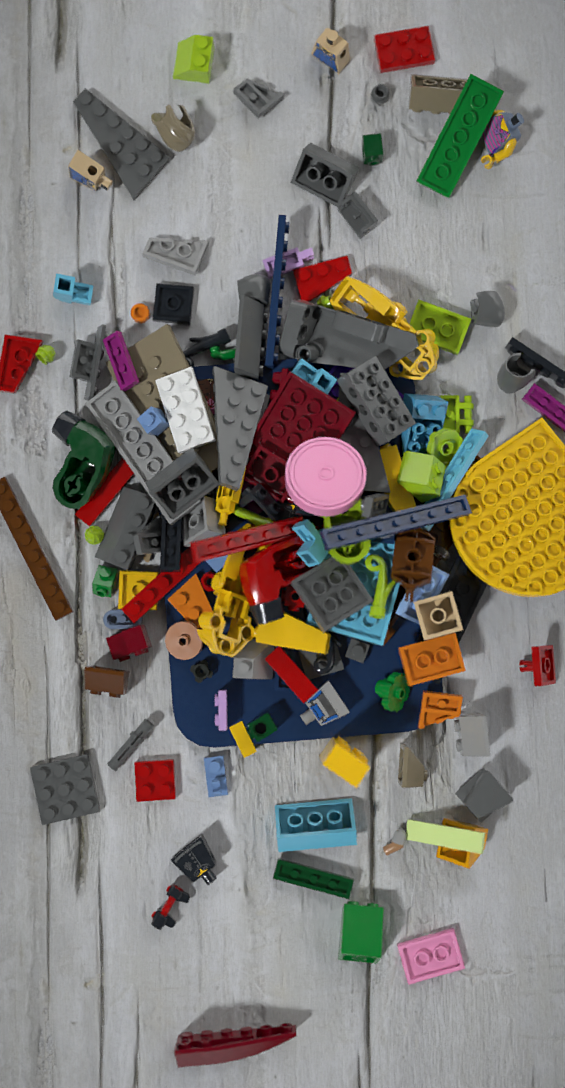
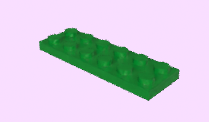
M470 74L416 180L417 183L448 199L450 198L504 93L503 90Z

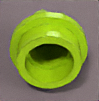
M323 295L317 300V305L334 310L330 303V295Z
M43 345L38 348V352L35 355L40 362L47 365L53 362L55 350L50 345Z
M90 526L85 531V539L88 543L97 545L103 541L104 532L98 526Z

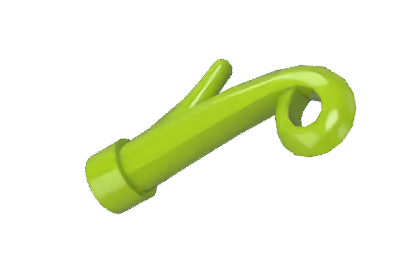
M237 503L235 505L233 513L255 526L273 522L269 517L265 518L245 508H241Z
M371 554L366 558L365 566L370 571H379L369 617L384 619L386 602L396 582L392 580L387 586L388 573L386 563L381 556ZM371 561H376L378 566H373Z

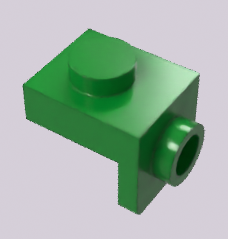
M98 565L92 582L93 594L100 597L112 596V588L117 576L116 568Z

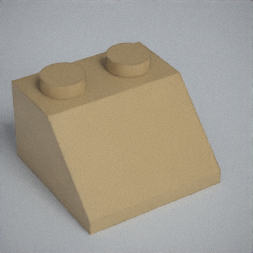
M452 591L414 602L424 640L463 630Z

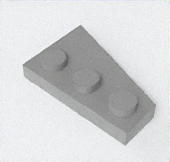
M149 238L142 255L144 258L195 276L209 241L192 242V240L187 239L184 241H173L167 238Z

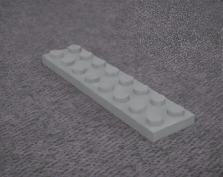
M116 380L85 403L169 524L173 525L202 503L201 499L175 519H172L149 493L146 482L171 464L173 459L155 435L146 433L137 420L141 414L127 394L120 390Z

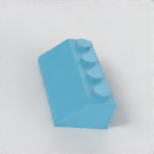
M352 798L275 805L278 852L357 845Z

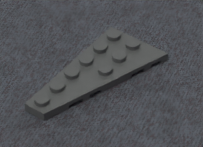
M85 88L73 101L74 105L114 170L119 175L132 199L135 200L170 161V158Z

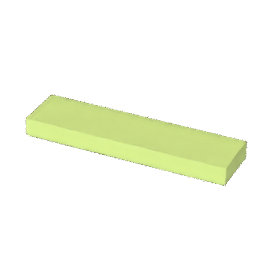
M412 819L407 820L406 840L479 854L483 853L485 833Z

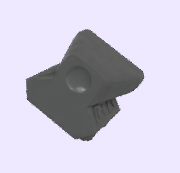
M485 768L475 773L455 793L480 823L494 811L514 801L495 777Z

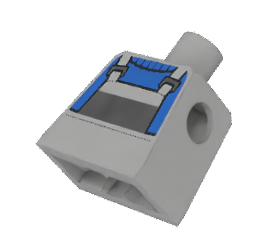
M327 680L305 702L309 709L300 716L306 725L317 719L322 726L348 714L349 710Z

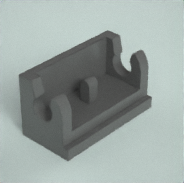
M356 191L340 203L339 213L360 239L377 227L378 219Z

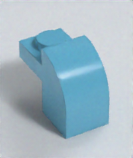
M56 273L53 297L69 304L75 302L90 306L94 285L75 282V277Z
M303 359L298 361L292 373L326 394L330 392L337 381L335 377L324 369L317 370Z
M308 519L297 522L292 529L304 541L297 551V555L308 567L321 564L329 552L325 551L320 531L323 529L317 530Z

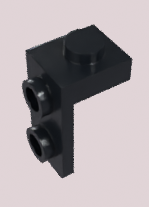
M260 482L251 489L248 486L241 492L242 497L239 499V503H237L243 508L254 500L273 522L277 521L285 512Z

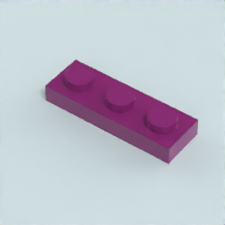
M115 331L103 339L120 390L127 391L140 382L122 332Z
M534 383L522 400L565 432V406Z

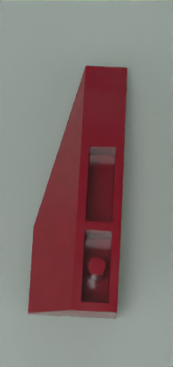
M283 1023L277 1027L263 1025L252 1029V1027H242L240 1030L225 1028L220 1032L205 1030L199 1034L184 1032L178 1035L174 1049L177 1066L179 1068L221 1064L257 1055L296 1037V1025Z

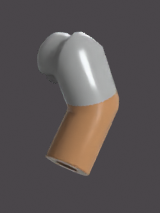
M404 829L396 830L392 842L383 846L387 856L404 847L406 841V831Z

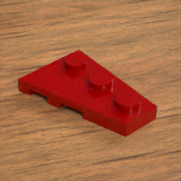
M348 256L293 270L300 299L308 302L340 284L346 276H352Z
M5 334L0 359V392L16 394L36 357L35 353L38 352V348L43 344L42 340Z

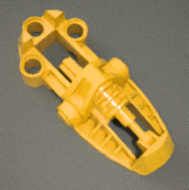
M346 276L330 299L334 310L357 315L344 305L348 300L352 303L356 301L368 314L367 319L416 335L419 343L417 349L421 354L414 363L405 356L390 366L389 372L394 377L401 376L407 379L423 380L427 374L435 372L439 358L438 344H434L435 333L430 329L416 331L404 317L407 314V310L401 303L391 301L372 286L358 279ZM359 295H361L362 297H364V298L368 301V303L364 302V301L359 297ZM423 333L427 337L426 343L421 340ZM424 361L429 365L428 370L423 367ZM399 363L403 366L402 372L398 370Z
M246 523L239 530L255 527V525ZM272 544L258 547L256 553L261 549L268 547ZM245 551L227 556L222 572L215 574L211 583L212 589H214L213 594L217 596L213 612H203L199 617L198 622L203 630L197 629L198 636L203 643L209 646V650L214 654L234 657L254 638L255 629L250 625L252 618L248 616L249 603L243 592L240 579V564L244 562L245 558L243 556ZM223 612H225L224 616L232 618L227 636L222 635L226 623L222 616Z

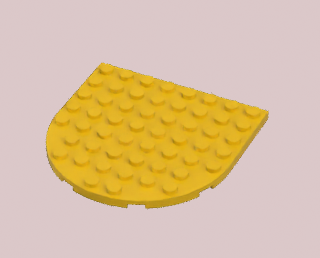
M540 418L481 458L465 473L456 488L453 498L466 495L472 513L468 516L450 520L455 547L468 568L478 578L493 588L522 597H543L565 590V445L546 421Z

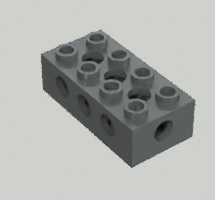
M376 356L337 379L376 447L392 440L416 424Z

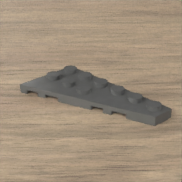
M214 366L212 373L214 375L213 391L215 392L214 409L219 460V485L238 491L268 386Z
M340 373V377L347 373ZM339 385L338 401L355 411ZM356 413L340 440L351 445L364 461L366 481L363 491L391 493L379 446L376 447Z

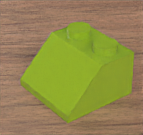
M193 35L178 42L173 79L210 84L215 50L213 37Z
M405 451L397 482L421 503L440 496L446 466L434 455Z

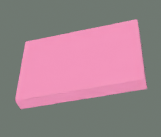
M454 928L397 943L408 985L465 969Z

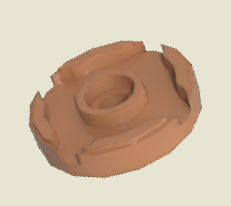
M180 621L168 629L165 636V644L172 656L177 659L188 660L199 654L204 643L198 636L197 629H200L195 626L196 624L189 621ZM181 638L186 640V644L181 642Z

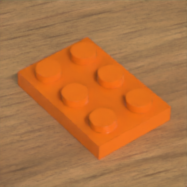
M456 633L398 647L408 686L466 671Z

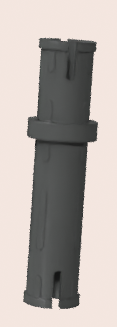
M145 718L140 726L130 733L129 739L107 765L112 770L117 771L139 743L142 744L144 742L145 736L154 728V725Z

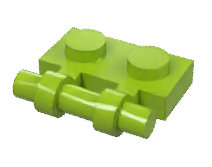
M440 395V398L448 401L443 428H451L460 433V427H465V434H468L474 426V420H472V410L474 409L472 396H464V403H459V395ZM459 410H464V419H460Z

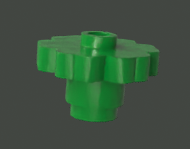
M393 672L389 675L388 679H380L376 683L375 693L383 698L382 705L384 709L398 712L403 708L404 702L408 699L410 688L408 687L405 674Z

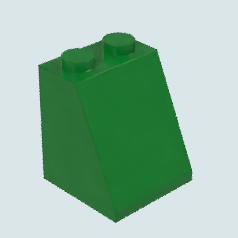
M348 901L347 904L343 905L338 960L373 964L379 962L382 957L383 907H379L375 903H368L367 906H363L355 901Z

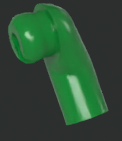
M213 346L210 348V356L213 359L220 360L235 358L236 348L220 351V347Z

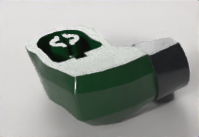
M67 410L57 417L52 427V433L66 446H70L71 451L67 455L63 467L54 478L52 489L55 498L61 505L69 509H76L87 504L107 479L116 447L102 430Z

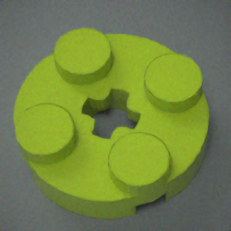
M443 428L437 432L434 431L429 436L427 454L434 455L447 467L464 440L458 432L451 428ZM445 444L449 445L448 448H445V451L443 452V446Z

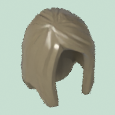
M169 104L166 106V114L153 113L151 120L166 145L177 152H182L194 140V126L183 105H178L183 114L179 120Z

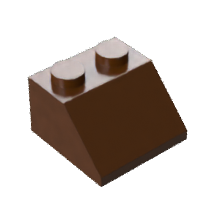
M93 665L85 666V689L90 690V694L101 695L102 692H107L110 697L121 698V695H125L127 692L130 671Z

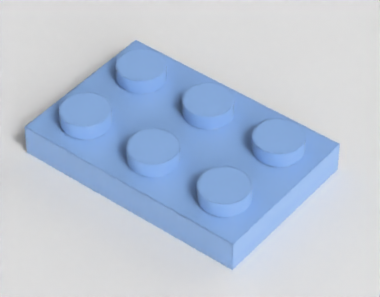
M433 566L431 583L414 590L413 602H410V594L408 602L405 601L404 595L396 614L420 625L414 602L439 595L449 574Z

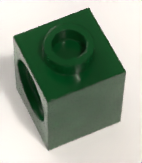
M381 133L362 135L361 146L364 165L375 166L382 163L384 153Z
M266 712L248 723L246 731L251 740L256 739L259 742L277 731L278 728L269 713ZM257 723H264L267 729L264 733L256 731L255 726Z

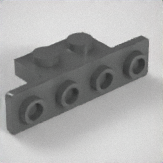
M103 324L97 328L95 343L79 339L75 343L69 377L87 382L84 400L87 401L92 399L97 393V386L95 385L96 379L99 378L101 373L99 363L104 356V349H102L103 339L108 335L106 325Z

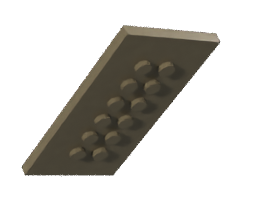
M168 324L127 348L140 383L124 392L141 415L151 406L161 409L166 415L155 380L190 367L171 326ZM108 360L105 363L113 380L117 381L111 362ZM200 389L216 441L197 447L194 450L203 459L211 472L218 470L219 461L215 418ZM170 426L160 435L156 436L173 461L184 454L178 453Z

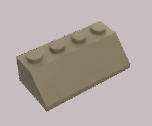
M411 74L409 109L417 113L424 110L430 111L433 114L446 112L450 115L468 79Z

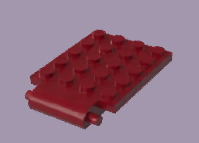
M289 371L257 424L248 456L251 460L246 465L244 480L253 486L260 482L268 493L281 504H284L286 500L293 504V500L290 498L285 485L286 464L292 452L300 444L310 439L331 437L340 440L356 412Z

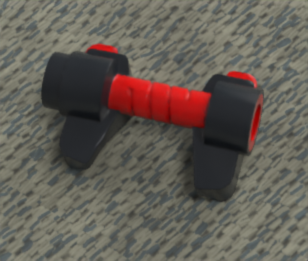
M175 884L168 886L166 889L168 900L163 908H158L152 914L153 921L151 925L156 929L161 930L165 925L170 928L174 927L176 921L169 914L175 901L189 902L190 895Z

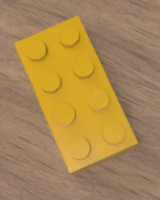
M339 736L337 739L332 737L319 755L322 765L355 788L358 787L371 768L367 763L369 760L365 757L364 753L355 747L352 750L348 742Z

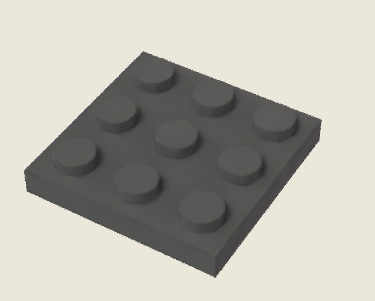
M332 557L291 582V585L323 633L374 601L351 566L341 564Z
M89 754L30 767L42 825L100 812Z

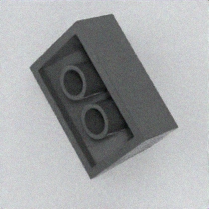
M310 142L303 148L290 183L339 208L341 206L340 203L346 198L360 168Z
M190 448L146 482L149 493L172 519H175L219 485V481L193 448Z

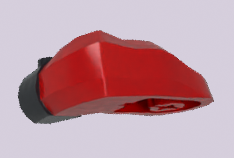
M299 536L265 547L240 564V579L243 592L257 625L283 618L282 600L279 597L280 588L290 585L294 579L317 566L308 567L297 555V551L304 543Z

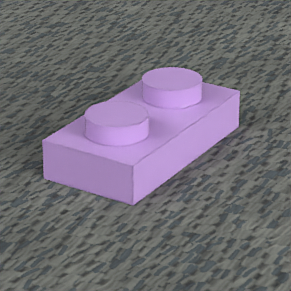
M219 690L218 694H215V706H218L219 713L215 714V726H219V731L228 729L227 690Z

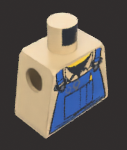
M326 28L316 40L311 55L337 74H340L350 61L348 42L340 37L335 30Z
M77 150L68 165L70 178L93 191H97L99 186L108 191L113 181L105 176V168Z

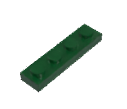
M280 858L277 860L273 875L275 880L345 899L350 898L354 878Z

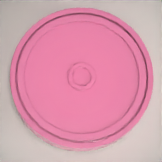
M331 437L310 439L300 444L287 461L285 472L287 492L293 502L308 513L318 516L341 514L351 509L363 493L366 481L364 461L351 445L342 440Z

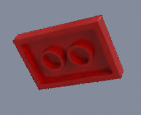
M429 26L374 35L380 73L435 63Z

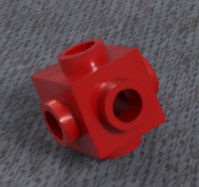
M286 586V590H282L281 595L284 606H288V610L299 611L300 608H304V603L300 597L298 600L291 598L293 593H297L293 586Z

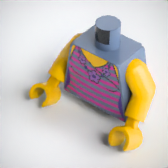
M494 110L482 134L489 155L483 156L481 162L490 161L484 166L485 169H491L494 162L498 163L512 155L517 141L521 138L518 127L524 123V118L520 113L513 116L512 113H507L503 110Z

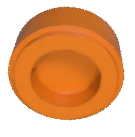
M138 303L132 307L131 317L136 323L142 324L150 318V311L145 304Z

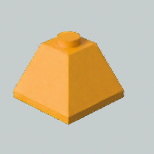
M443 818L442 825L485 833V849L488 834L487 828ZM438 846L436 854L437 858L465 868H471L480 856L479 853Z

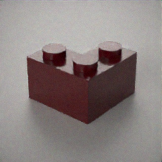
M138 625L106 638L113 660L119 659V662L131 659V654L139 656L148 653V648L152 647L145 625Z

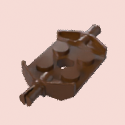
M421 528L400 532L395 535L391 579L406 589V602H408L409 594L410 602H413L415 589L431 583L435 538L428 532L421 530ZM415 552L419 555V558L416 561H410L407 556L409 553Z

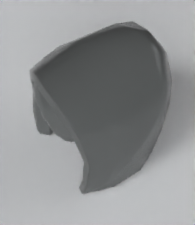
M252 274L237 280L239 300L240 295H245L264 304V307L268 306L271 281L267 276Z
M496 291L477 292L478 300L473 299L470 301L472 323L486 327L501 326L505 318V311Z
M521 353L511 355L502 364L497 374L498 386L505 393L517 392L534 379L535 369L527 372L518 366L517 359L521 356Z

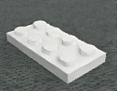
M189 367L155 380L178 453L181 454L190 448L195 449L216 441L193 368Z

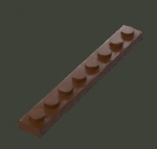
M1 478L0 512L55 621H58L74 611L7 478Z

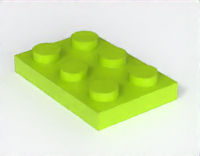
M418 299L409 324L416 331L423 329L432 330L435 333L434 344H438L439 349L458 355L471 318ZM423 333L421 340L426 343L427 337Z

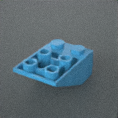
M404 393L403 402L416 424L401 433L402 455L405 451L427 454L430 434L443 429L448 401L438 396Z

